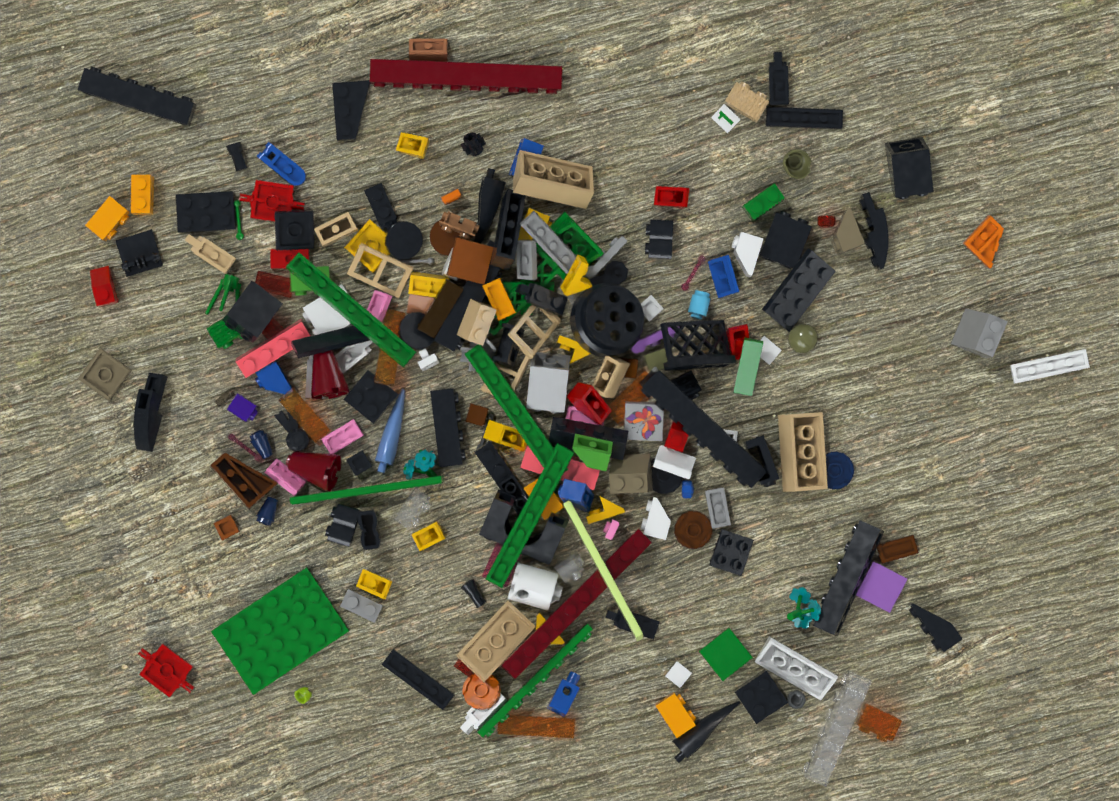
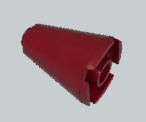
M333 350L313 355L311 398L313 400H323V396L332 399L344 396L347 392H350Z
M293 452L291 455H288L286 460V466H288L289 471L324 491L333 490L339 478L336 477L337 471H341L342 465L341 456L326 453Z

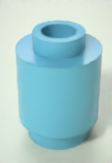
M695 290V293L692 294L688 313H691L692 318L702 320V317L707 316L711 300L709 293Z

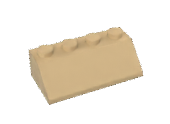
M520 150L513 177V193L587 209L594 194L593 167Z
M823 412L778 415L783 492L828 489Z

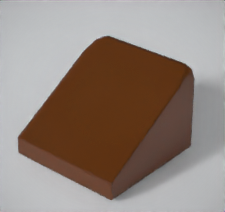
M621 358L630 364L624 378L636 379L638 359Z
M470 403L465 422L484 427L489 408Z

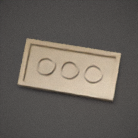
M507 601L456 656L485 682L536 626L511 602Z

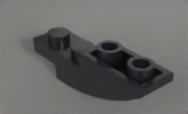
M870 192L862 194L859 200L862 211L865 210L867 218H865L867 227L872 229V232L866 234L864 241L867 249H871L873 256L870 258L873 267L881 270L885 266L888 253L887 220L884 209L876 210Z
M149 373L145 389L138 390L134 412V439L137 450L153 452L163 416L158 414V410L168 376L163 374Z
M489 440L475 450L474 453L496 482L499 489L516 497L512 507L519 516L529 496Z

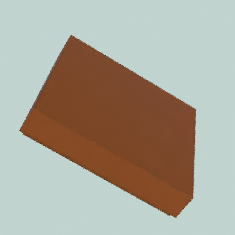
M455 238L447 275L484 285L493 247Z

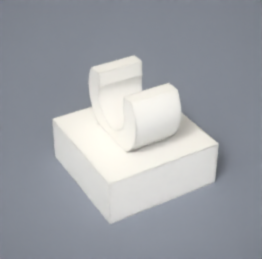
M426 348L419 351L423 360L417 363L422 371L440 363L435 353L429 355Z

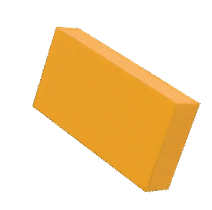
M500 278L482 286L492 308L497 309L495 314L498 321L516 313Z

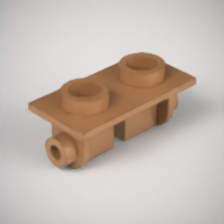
M450 211L443 213L441 219H444V222L439 221L442 230L449 233L455 231L463 239L470 240L472 238L475 240L476 235L473 232L477 233L480 227L477 225V222L464 218L462 224L458 222L461 216Z

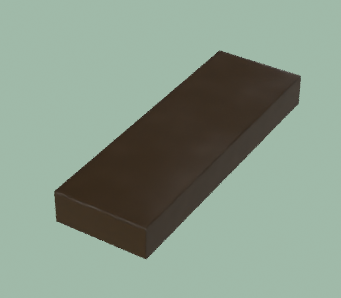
M446 279L417 329L435 338L464 289Z

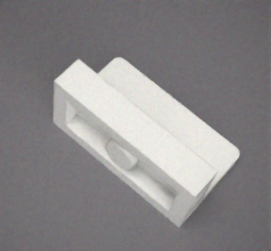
M661 445L652 467L690 479L696 458Z

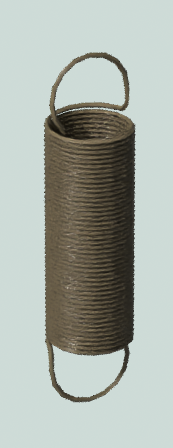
M230 389L213 402L219 407L236 394Z

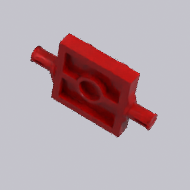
M256 180L252 195L240 193L239 201L250 202V218L275 222L274 211L304 210L305 208L301 207L305 206V202H296L293 199L294 185Z
M162 644L152 655L143 648L138 653V655L147 660L145 667L139 675L169 698L180 687L189 693L195 688L186 681L188 673L194 666L165 644Z

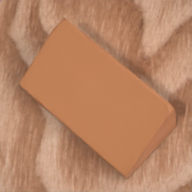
M409 39V60L447 62L448 40Z
M409 294L407 313L421 312L425 314L434 298Z

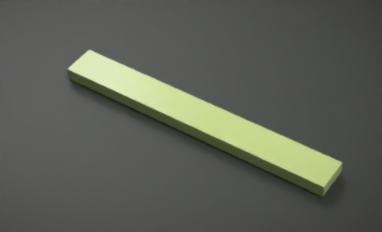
M571 501L563 503L564 509L637 641L641 640L643 633Z

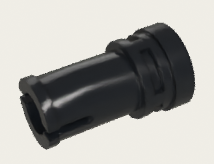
M241 142L226 146L229 155L232 157L235 171L248 168L242 154Z
M471 579L463 584L461 588L465 591L466 595H469L476 608H479L487 601L478 590L475 580Z

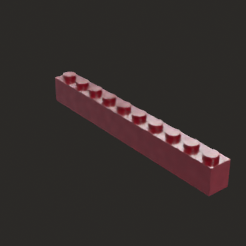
M370 59L369 82L374 84L375 88H385V85H393V88L404 89V86H412V89H424V86H429L432 90H443V87H450L452 91H462V88H470L469 91L480 92L481 89H489V92H500V89H506L508 93H519V90H527L529 94H538V91H546V94L556 95L562 90V66Z
M639 529L604 561L613 580L652 543ZM598 569L500 665L513 679H516L607 588Z

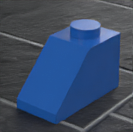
M277 361L256 372L258 377L255 380L260 388L264 387L265 390L292 397L296 395Z
M564 479L563 484L560 485L558 490L559 498L563 503L571 501L573 507L589 513L594 494L587 484Z

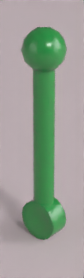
M235 200L234 206L236 207L238 230L236 238L238 240H242L244 238V234L241 232L239 208L241 206V202L239 200Z

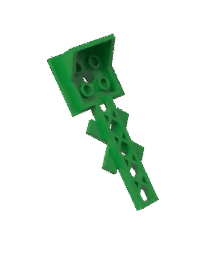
M565 211L549 226L565 244H570V249L576 256L581 255L585 257L589 264L588 267L604 254L603 250ZM537 242L536 253L542 258L537 264V272L539 271L537 277H539V281L521 279L520 282H502L509 299L512 298L510 301L516 313L499 320L493 329L490 327L489 332L493 336L502 328V323H508L519 311L523 315L531 306V304L524 300L525 296L522 294L521 300H516V294H520L515 292L518 284L528 286L529 283L554 291V281L550 280L556 274L563 280L567 275ZM546 264L553 269L550 273H544V266Z

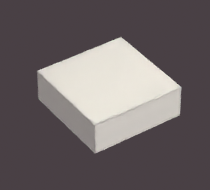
M652 295L641 303L644 317L649 322L663 310V307Z
M676 661L665 677L681 688L692 672Z

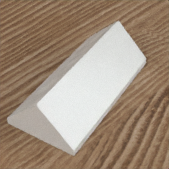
M770 636L755 660V663L819 700H822L838 678L834 673Z

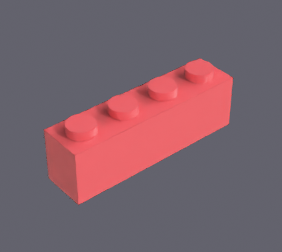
M302 319L237 357L236 363L245 378L293 350L291 346L293 340L309 337L311 334Z
M527 446L520 468L541 474L544 468L529 446ZM572 456L567 466L568 470L563 473L560 480L564 481V479L585 483L591 490H594L600 470L589 468L584 463L579 462V457Z

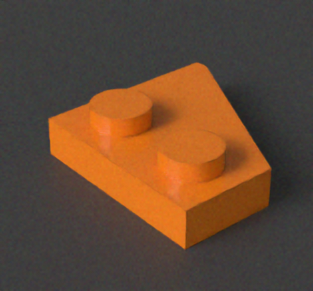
M988 215L963 244L987 268L991 269L1004 228L991 215Z

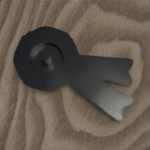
M612 261L605 267L603 275L589 280L593 286L600 283L621 284L627 279L628 269L622 262Z
M296 409L292 411L287 410L289 421L281 410L274 417L288 432L286 437L288 448L294 452L305 450L310 440L307 432L298 427Z

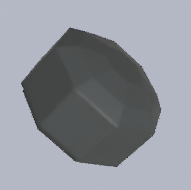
M794 690L787 696L790 707L794 709L803 708L806 702L804 693Z

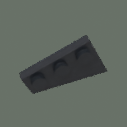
M370 80L332 83L337 141L357 139Z

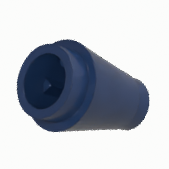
M263 429L249 435L251 444L262 459L273 455L268 435Z
M267 496L256 515V521L271 526L272 522L274 523L278 500Z

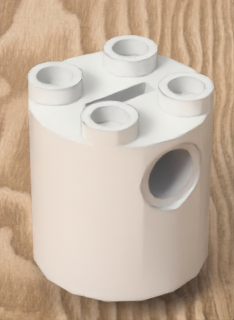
M518 562L508 599L549 610L551 603L559 602L563 589L557 582L558 573Z

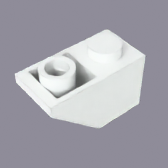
M653 497L652 500H648L646 511H649L647 519L643 518L641 529L644 530V535L666 540L671 521L658 498Z

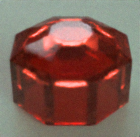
M818 216L817 225L822 228H831L835 226L836 217Z

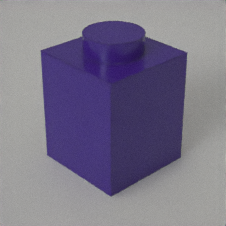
M238 393L227 408L228 411L245 422L253 421L259 412L256 410L258 405Z

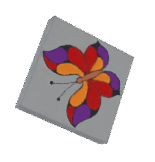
M625 401L624 430L629 431L627 440L662 441L664 410L662 411L655 402Z

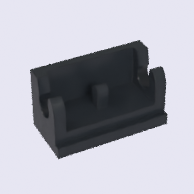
M502 323L501 327L504 330L497 355L492 357V360L495 362L515 366L519 346L507 335L515 325ZM520 327L516 334L522 339L525 330Z

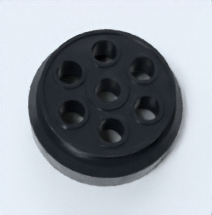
M615 283L594 285L583 291L573 303L570 313L572 333L579 345L595 356H617L628 351L637 343L643 331L644 313L637 297L621 285ZM610 294L614 297V303L609 299ZM594 303L599 306V312L594 309ZM626 304L630 307V313L625 309ZM610 313L614 315L615 322L610 319ZM595 322L598 323L600 327L599 331H597L594 327ZM626 323L631 327L630 332L626 329ZM611 332L616 337L615 341H613L610 337Z

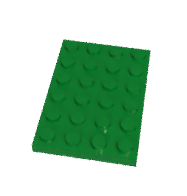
M306 567L211 632L254 695L350 630L308 567Z

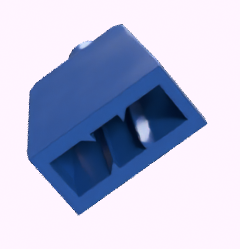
M570 671L567 679L560 681L547 709L564 717L579 691V687L576 685L581 676ZM564 688L569 689L568 695L563 693Z

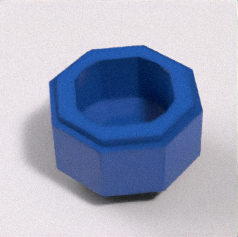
M683 480L682 497L691 498L694 493L692 481Z

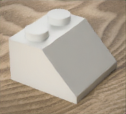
M741 232L739 236L736 235L734 237L731 248H734L733 254L745 276L750 278L756 265L763 238Z

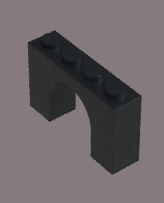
M498 489L479 535L503 546L512 529L509 523V512L516 498L515 496ZM551 512L544 530L538 535L529 537L521 554L550 565L569 519Z

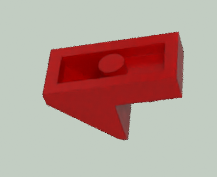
M656 186L654 205L676 207L679 209L687 208L690 188Z
M747 324L731 327L726 331L730 344V353L735 355L736 360L740 359L744 337L749 338Z

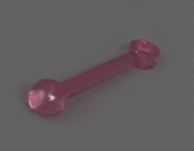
M703 255L698 257V262L687 281L681 285L683 291L688 290V285L699 266L705 262Z
M232 433L229 434L228 438L231 441H234L254 456L256 461L261 460L260 454L253 452Z

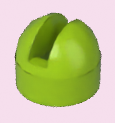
M301 687L294 693L296 700L301 704H305L311 698L312 693L308 691V687Z

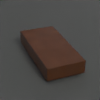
M914 535L881 543L877 547L881 564L919 553Z

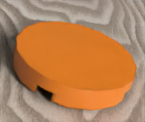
M474 673L464 682L462 692L467 704L475 709L484 710L492 707L500 697L501 688L499 681L494 675L491 674L483 682Z

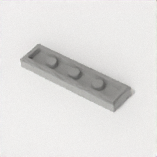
M533 211L520 225L567 274L577 256L544 220Z

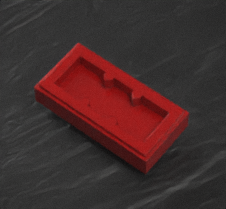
M270 249V268L286 269V266L298 253L309 260V249Z

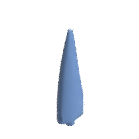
M401 389L389 415L376 454L375 461L380 462L377 471L385 473L387 465L393 466L403 418L404 389Z

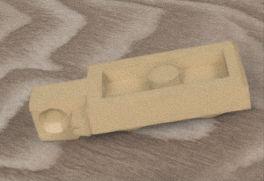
M188 234L185 239L186 242L192 245L190 250L224 274H227L237 259L205 237L199 236L196 239Z

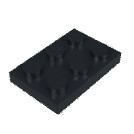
M233 191L175 194L178 233L236 230Z

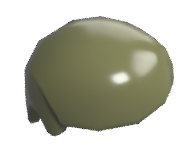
M791 149L784 156L782 165L788 176L795 179H803L811 172L810 165L812 160L806 151Z
M799 324L789 332L788 342L795 352L807 353L817 345L818 334L816 329L810 324Z

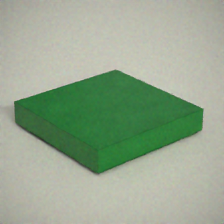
M729 627L699 650L722 681L753 658Z

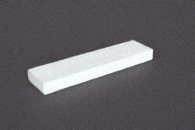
M1086 349L1013 364L1010 365L1015 384L1090 368Z

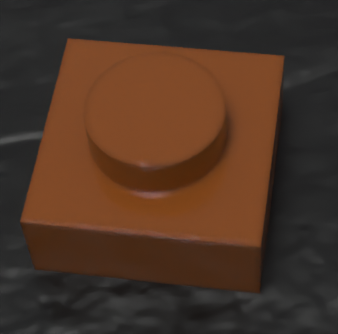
M232 515L213 523L222 541L240 532Z

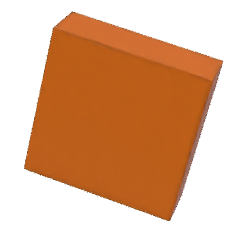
M456 189L441 197L444 205H448L461 198V194Z

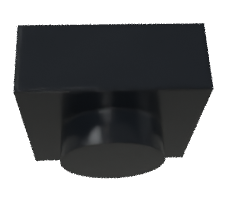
M363 450L346 459L355 476L373 467Z

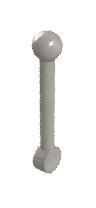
M396 258V260L405 264L427 263L432 265L434 263L433 258L422 260H401Z

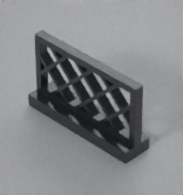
M724 320L666 322L660 324L667 362L663 363L665 371L722 368L736 363L735 355H730ZM714 325H718L719 335L712 330ZM699 326L706 331L704 336L697 331ZM668 327H671L676 332L673 338L669 335ZM684 327L691 331L688 337L682 332ZM694 335L700 340L698 346L691 341ZM708 335L715 339L713 345L706 340ZM679 336L685 341L683 347L676 342ZM718 343L722 346L724 354H721L716 349ZM703 344L709 349L707 355L701 350ZM688 345L694 350L692 355L686 351ZM673 346L680 351L677 356H673Z

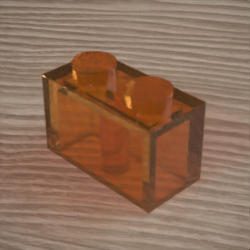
M865 703L855 724L860 726L858 730L869 734L871 731L877 734V739L887 742V740L893 742L902 720Z

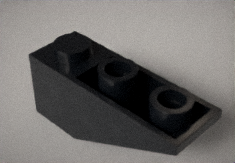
M909 603L911 607L909 612L914 619L919 618L922 623L919 626L926 635L930 634L933 639L931 643L937 651L940 649L942 652H945L962 640V637L952 623L914 603Z

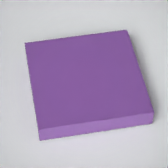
M872 561L856 596L890 613L907 578Z

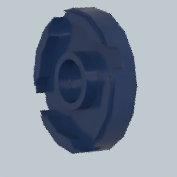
M837 451L826 453L828 488L834 490L847 486L854 474L852 461L844 453Z

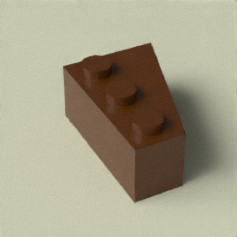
M227 453L221 455L210 465V468L248 510L278 485V482L266 477Z

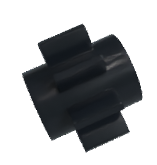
M474 132L466 134L463 138L464 143H461L463 151L471 156L480 155L483 152L482 146L486 145L480 133L476 134Z

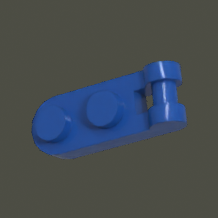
M270 142L265 145L264 151L262 153L259 152L257 155L261 161L291 185L300 186L305 182V171ZM273 152L276 156L271 161L268 159V156Z

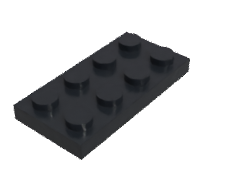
M808 248L762 310L785 330L790 332L836 271Z

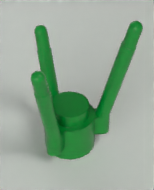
M225 274L224 279H221L219 287L205 312L206 315L212 309L222 288L225 291L219 311H223L229 292L234 293V290H236L235 302L238 300L242 285L239 283L240 278Z

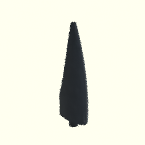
M490 168L487 170L486 177H482L479 191L477 225L480 227L475 234L474 242L480 244L494 220L506 184L504 181L493 179L495 169Z
M735 702L709 714L696 722V726L674 739L672 742L680 750L674 757L675 760L680 763L685 757L688 759L704 744L718 724L741 702Z

